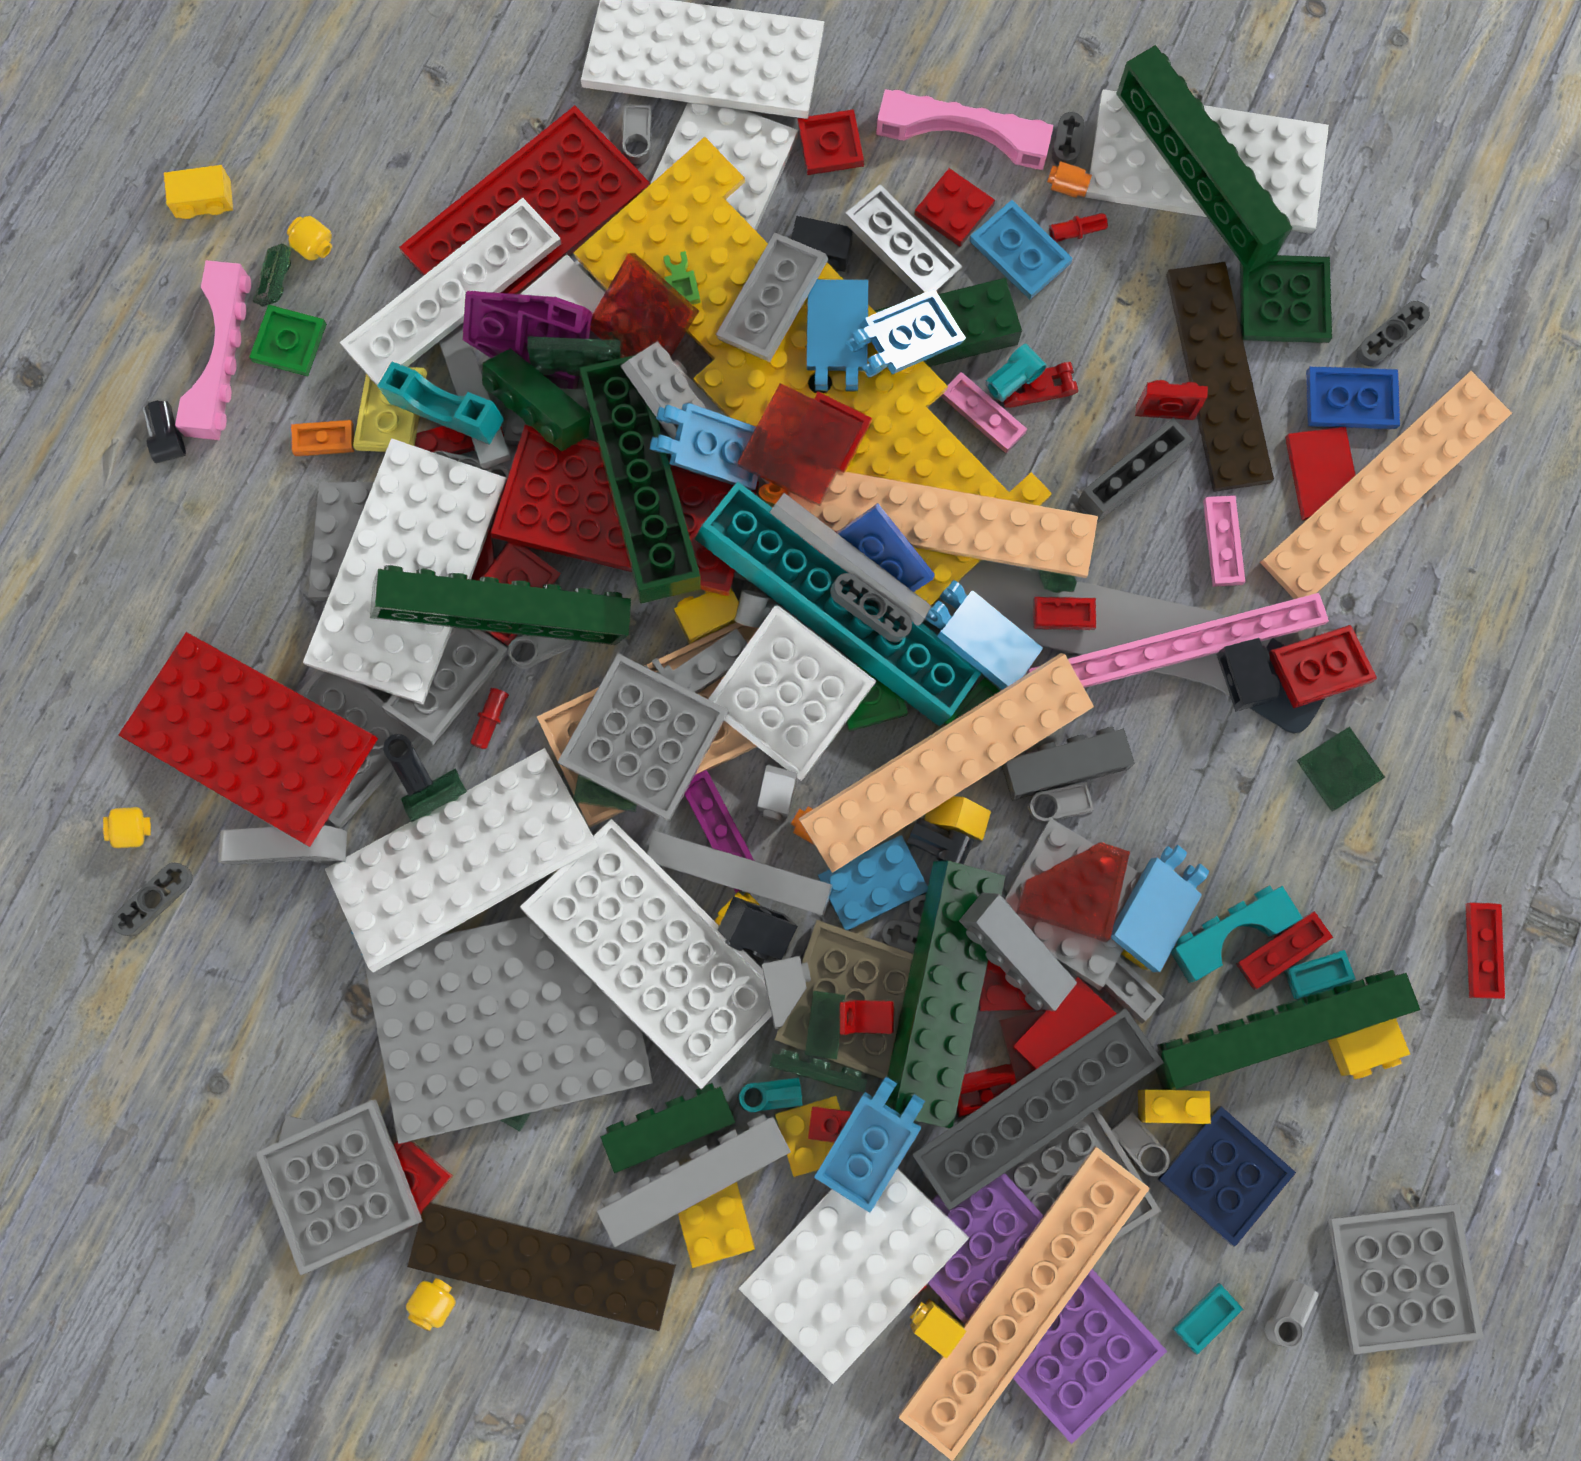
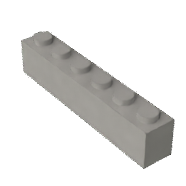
M763 1114L747 1123L749 1130L739 1135L736 1130H733L718 1138L721 1145L709 1151L707 1145L690 1153L689 1155L692 1160L680 1166L678 1161H675L660 1170L663 1175L662 1177L652 1182L649 1177H646L631 1185L634 1192L623 1198L618 1192L601 1201L604 1208L597 1212L614 1247L623 1244L791 1153L774 1118L766 1119Z

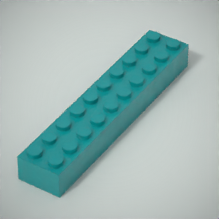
M737 481L701 526L695 540L936 725L940 726L947 721L981 675V672L936 637L937 634L923 623L918 626L912 622V629L903 640L891 642L835 602L830 593L831 585L838 576L848 572L827 556L821 554L797 533L770 513L771 506ZM845 584L841 592L846 595L851 587ZM860 593L853 602L857 604L863 595ZM864 602V610L868 614H878L879 609L875 602ZM885 612L879 621L883 622L889 614ZM895 621L892 629L897 632L901 624Z

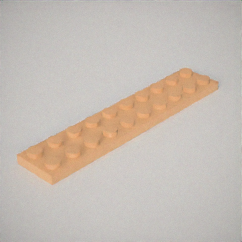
M1470 371L1260 562L1261 565L1293 599L1316 594L1504 422L1512 412Z
M795 463L789 497L835 532L878 503L914 548L1087 578L1098 520V516L862 474L843 473L839 470Z
M1060 653L806 813L799 820L829 870L833 873L1093 708L1094 705L1066 655Z
M1095 1146L963 1327L967 1332L947 1359L941 1356L899 1414V1419L953 1461L1150 1188Z

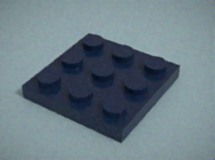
M1218 1106L1210 1115L1211 1124H1203L1169 1164L1165 1173L1159 1176L1158 1180L1224 1240L1235 1247L1296 1172L1222 1106Z

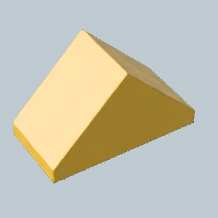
M953 796L927 812L924 820L947 831L954 830L970 838L983 841L991 811L965 797Z

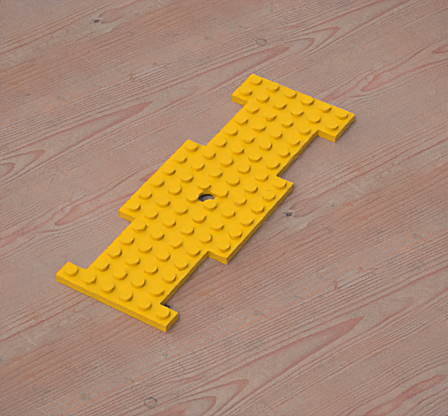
M703 137L574 252V256L614 299L637 279L713 359L710 364L693 378L694 383L727 417L768 431L763 455L767 459H778L784 466V477L792 484L795 463L832 469L790 448V443L817 394L808 385L810 377L815 374V370H807L808 296L770 362L725 343L716 336L768 243L726 201L731 194L745 183V177L706 137ZM686 251L688 259L686 272L694 270L701 303L672 309L664 278L672 274L667 270L663 256L669 255L671 263L679 265L682 261L680 252ZM828 262L818 279L844 280ZM868 305L869 317L876 314V312ZM872 342L868 344L867 364L870 363L868 359L871 356L879 354ZM924 361L895 374H891L888 367H886L878 374L869 378L865 371H858V391H846V371H828V376L832 380V386L829 391L822 394L872 418V423L846 472L1038 506L1044 504L1052 496L1048 488L1032 472L1009 492L928 409L934 401L947 391L948 386ZM914 548L935 574L932 581L914 593L933 606L953 580L959 582L982 560Z

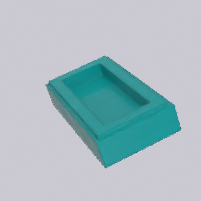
M1345 950L1289 967L1284 971L1294 1000L1356 980Z
M1217 1283L1172 1329L1198 1355L1244 1309L1220 1283Z

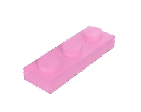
M962 372L951 381L947 391L940 396L1005 453L1026 434L1027 428Z
M1236 495L1206 497L1203 500L1212 586L1243 585L1245 583Z

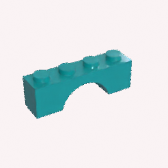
M393 361L377 385L390 404L489 445L504 421L494 402L467 392L465 396L448 393L426 380L417 371Z
M1269 885L1254 894L1257 900L1248 905L1243 900L1227 909L1230 915L1220 920L1218 916H1215L1201 924L1202 932L1193 936L1190 931L1178 938L1177 946L1172 949L1171 955L1188 983L1195 982L1223 966L1221 957L1222 945L1227 935L1236 927H1251L1270 937L1303 919L1283 886L1273 890Z

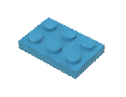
M1013 200L1008 202L970 236L969 240L1029 300L1065 270L1073 260Z
M902 835L861 854L833 873L827 870L818 875L820 881L833 885L829 901L843 929L847 931L909 902L917 896L927 893L928 889Z

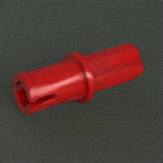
M1104 213L1083 218L1074 216L1073 220L1049 225V235L1056 243L1076 237L1077 239H1082L1085 234L1107 229L1108 219Z
M490 688V693L483 710L477 714L479 720L470 744L479 749L488 748L496 725L501 723L499 717L509 696L508 693L496 688Z

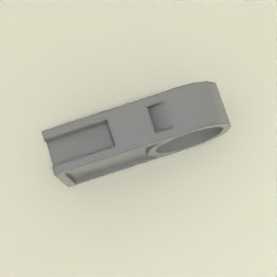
M624 105L622 148L624 156L632 164H643L651 157V105ZM633 142H643L647 146V149L638 155L627 151V147Z
M522 635L511 641L508 647V655L515 666L521 669H528L572 648L569 640ZM530 643L535 647V654L531 660L518 662L514 659L513 652L519 644Z
M1087 782L1041 791L1032 797L1028 805V812L1031 818L1039 823H1047L1051 818L1056 821L1094 811ZM1038 797H1048L1054 802L1055 812L1052 817L1042 818L1035 813L1033 803Z
M1129 1112L1111 1128L1124 1152L1143 1174L1159 1176L1165 1173L1170 1163L1168 1152L1133 1112ZM1149 1147L1157 1148L1163 1155L1161 1168L1154 1172L1147 1171L1141 1163L1142 1153Z

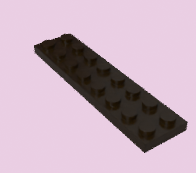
M1226 262L1170 269L1166 277L1189 382L1197 383L1199 386H1208V396L1197 414V420L1213 492L1270 484L1273 482L1274 476Z
M433 1202L429 1203L421 1214L422 1222L418 1225L407 1264L409 1268L655 1331H660L676 1268L674 1263Z

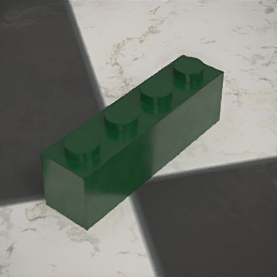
M509 348L482 362V385L489 393L495 395L508 409L513 410L528 426H532L547 442L552 443L561 452L589 436L590 413L514 350Z
M713 1083L708 1084L702 1089H696L697 1096L685 1101L682 1095L665 1102L667 1109L655 1113L654 1109L651 1108L635 1115L637 1121L625 1126L622 1120L606 1127L607 1134L600 1136L614 1174L736 1123L722 1086L715 1088Z

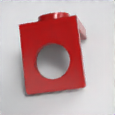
M876 1000L840 1002V1035L851 1033H894V1002Z
M813 1106L808 1139L835 1143L853 1112Z

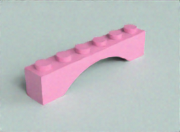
M885 89L877 119L876 135L904 141L913 136L931 131L948 130L964 132L994 144L1015 165L1043 170L1054 125L1047 124L1042 120L1019 118L1014 114L990 112L986 108L976 109L962 106L957 102L948 103L934 100L929 96L920 97L906 94L901 90L891 91Z
M206 260L201 289L206 295L213 312L215 324L214 346L210 360L202 375L192 388L180 397L175 426L184 437L220 440L221 430H225L227 422L225 408L226 403H229L231 400L230 380L231 375H234L236 372L235 352L236 348H239L241 344L240 324L241 320H244L246 317V305L244 302L246 293H249L251 289V279L241 264Z

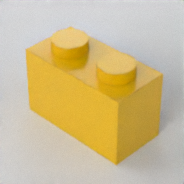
M222 165L164 172L166 204L175 218L191 219L196 215H219L225 211H233L231 181Z
M732 588L729 596L704 591L705 594L696 598L689 596L678 602V606L674 608L675 617L689 644L736 622L735 617L739 601Z
M1396 1018L1327 1040L1341 1076L1352 1075L1354 1080L1373 1074L1371 1068L1382 1065L1383 1069L1402 1064L1400 1058L1410 1055Z
M1138 1090V1119L1141 1123L1211 1124L1210 1091Z
M928 1299L925 1304L920 1302L909 1317L912 1319L910 1327L913 1332L946 1359L967 1332L961 1323L931 1299Z

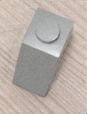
M766 765L757 806L758 811L763 813L762 817L773 821H780L781 817L788 819L797 785L796 772Z
M800 956L762 964L775 1029L783 1026L806 990V982L811 981L807 962L801 963Z

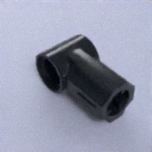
M156 400L147 403V406L143 408L149 432L146 442L154 463L157 464L186 456L185 445L179 431L176 429L169 402Z
M394 734L385 740L383 745L384 754L389 759L409 797L434 784L413 744L406 736ZM403 741L407 745V751L402 757L391 755V746L395 742Z
M918 818L907 843L936 856L938 861H952L964 865L974 840L954 830L947 831Z

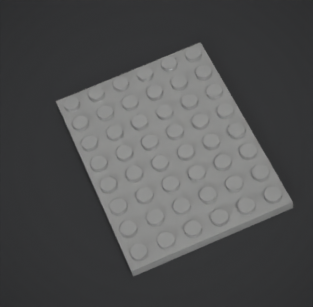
M528 916L438 936L375 972L368 968L364 959L398 1144L653 1084L642 1031Z

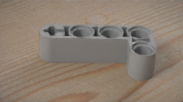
M324 825L309 847L276 827L221 830L218 863L242 865L294 861H314L324 864H335L338 861L346 862L347 831Z

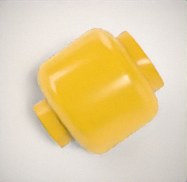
M300 216L290 224L287 230L289 245L305 259L312 261L319 257L325 258L332 249V244L330 243L332 239L331 231L312 216H305L303 218Z
M138 807L112 809L108 817H103L104 841H110L113 848L142 846L145 836H151L150 817H144L143 811Z
M435 1278L433 1283L428 1281L420 1282L406 1304V1310L409 1313L408 1319L429 1332L432 1327H442L456 1303L454 1297L449 1294L452 1287L438 1278Z

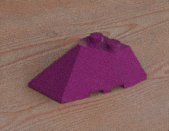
M467 291L465 294L462 340L490 358L511 348L557 387L576 389L580 378L579 368L584 366L587 357L592 312L586 307L557 297Z

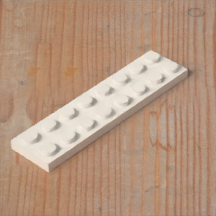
M522 198L344 338L340 344L369 378L378 385L392 361L408 367L464 322L465 294L467 291L502 292L561 245V238Z

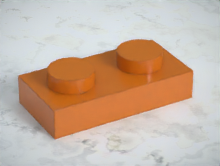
M351 420L291 424L292 453L294 456L354 452V424Z

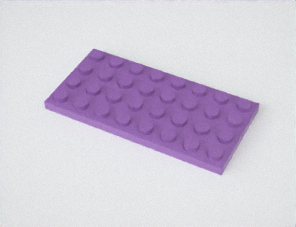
M1005 1173L950 1211L938 1194L931 1199L969 1237L962 1247L928 1282L931 1288L964 1324L1044 1217ZM1091 1269L1013 1379L1072 1444L1148 1371L1167 1350L1097 1273Z

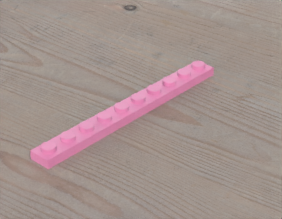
M1316 593L1076 656L1068 660L1082 686L1086 688L1215 654L1226 646L1256 638L1264 641L1325 625L1329 620L1320 594ZM1038 667L1028 669L1027 674Z

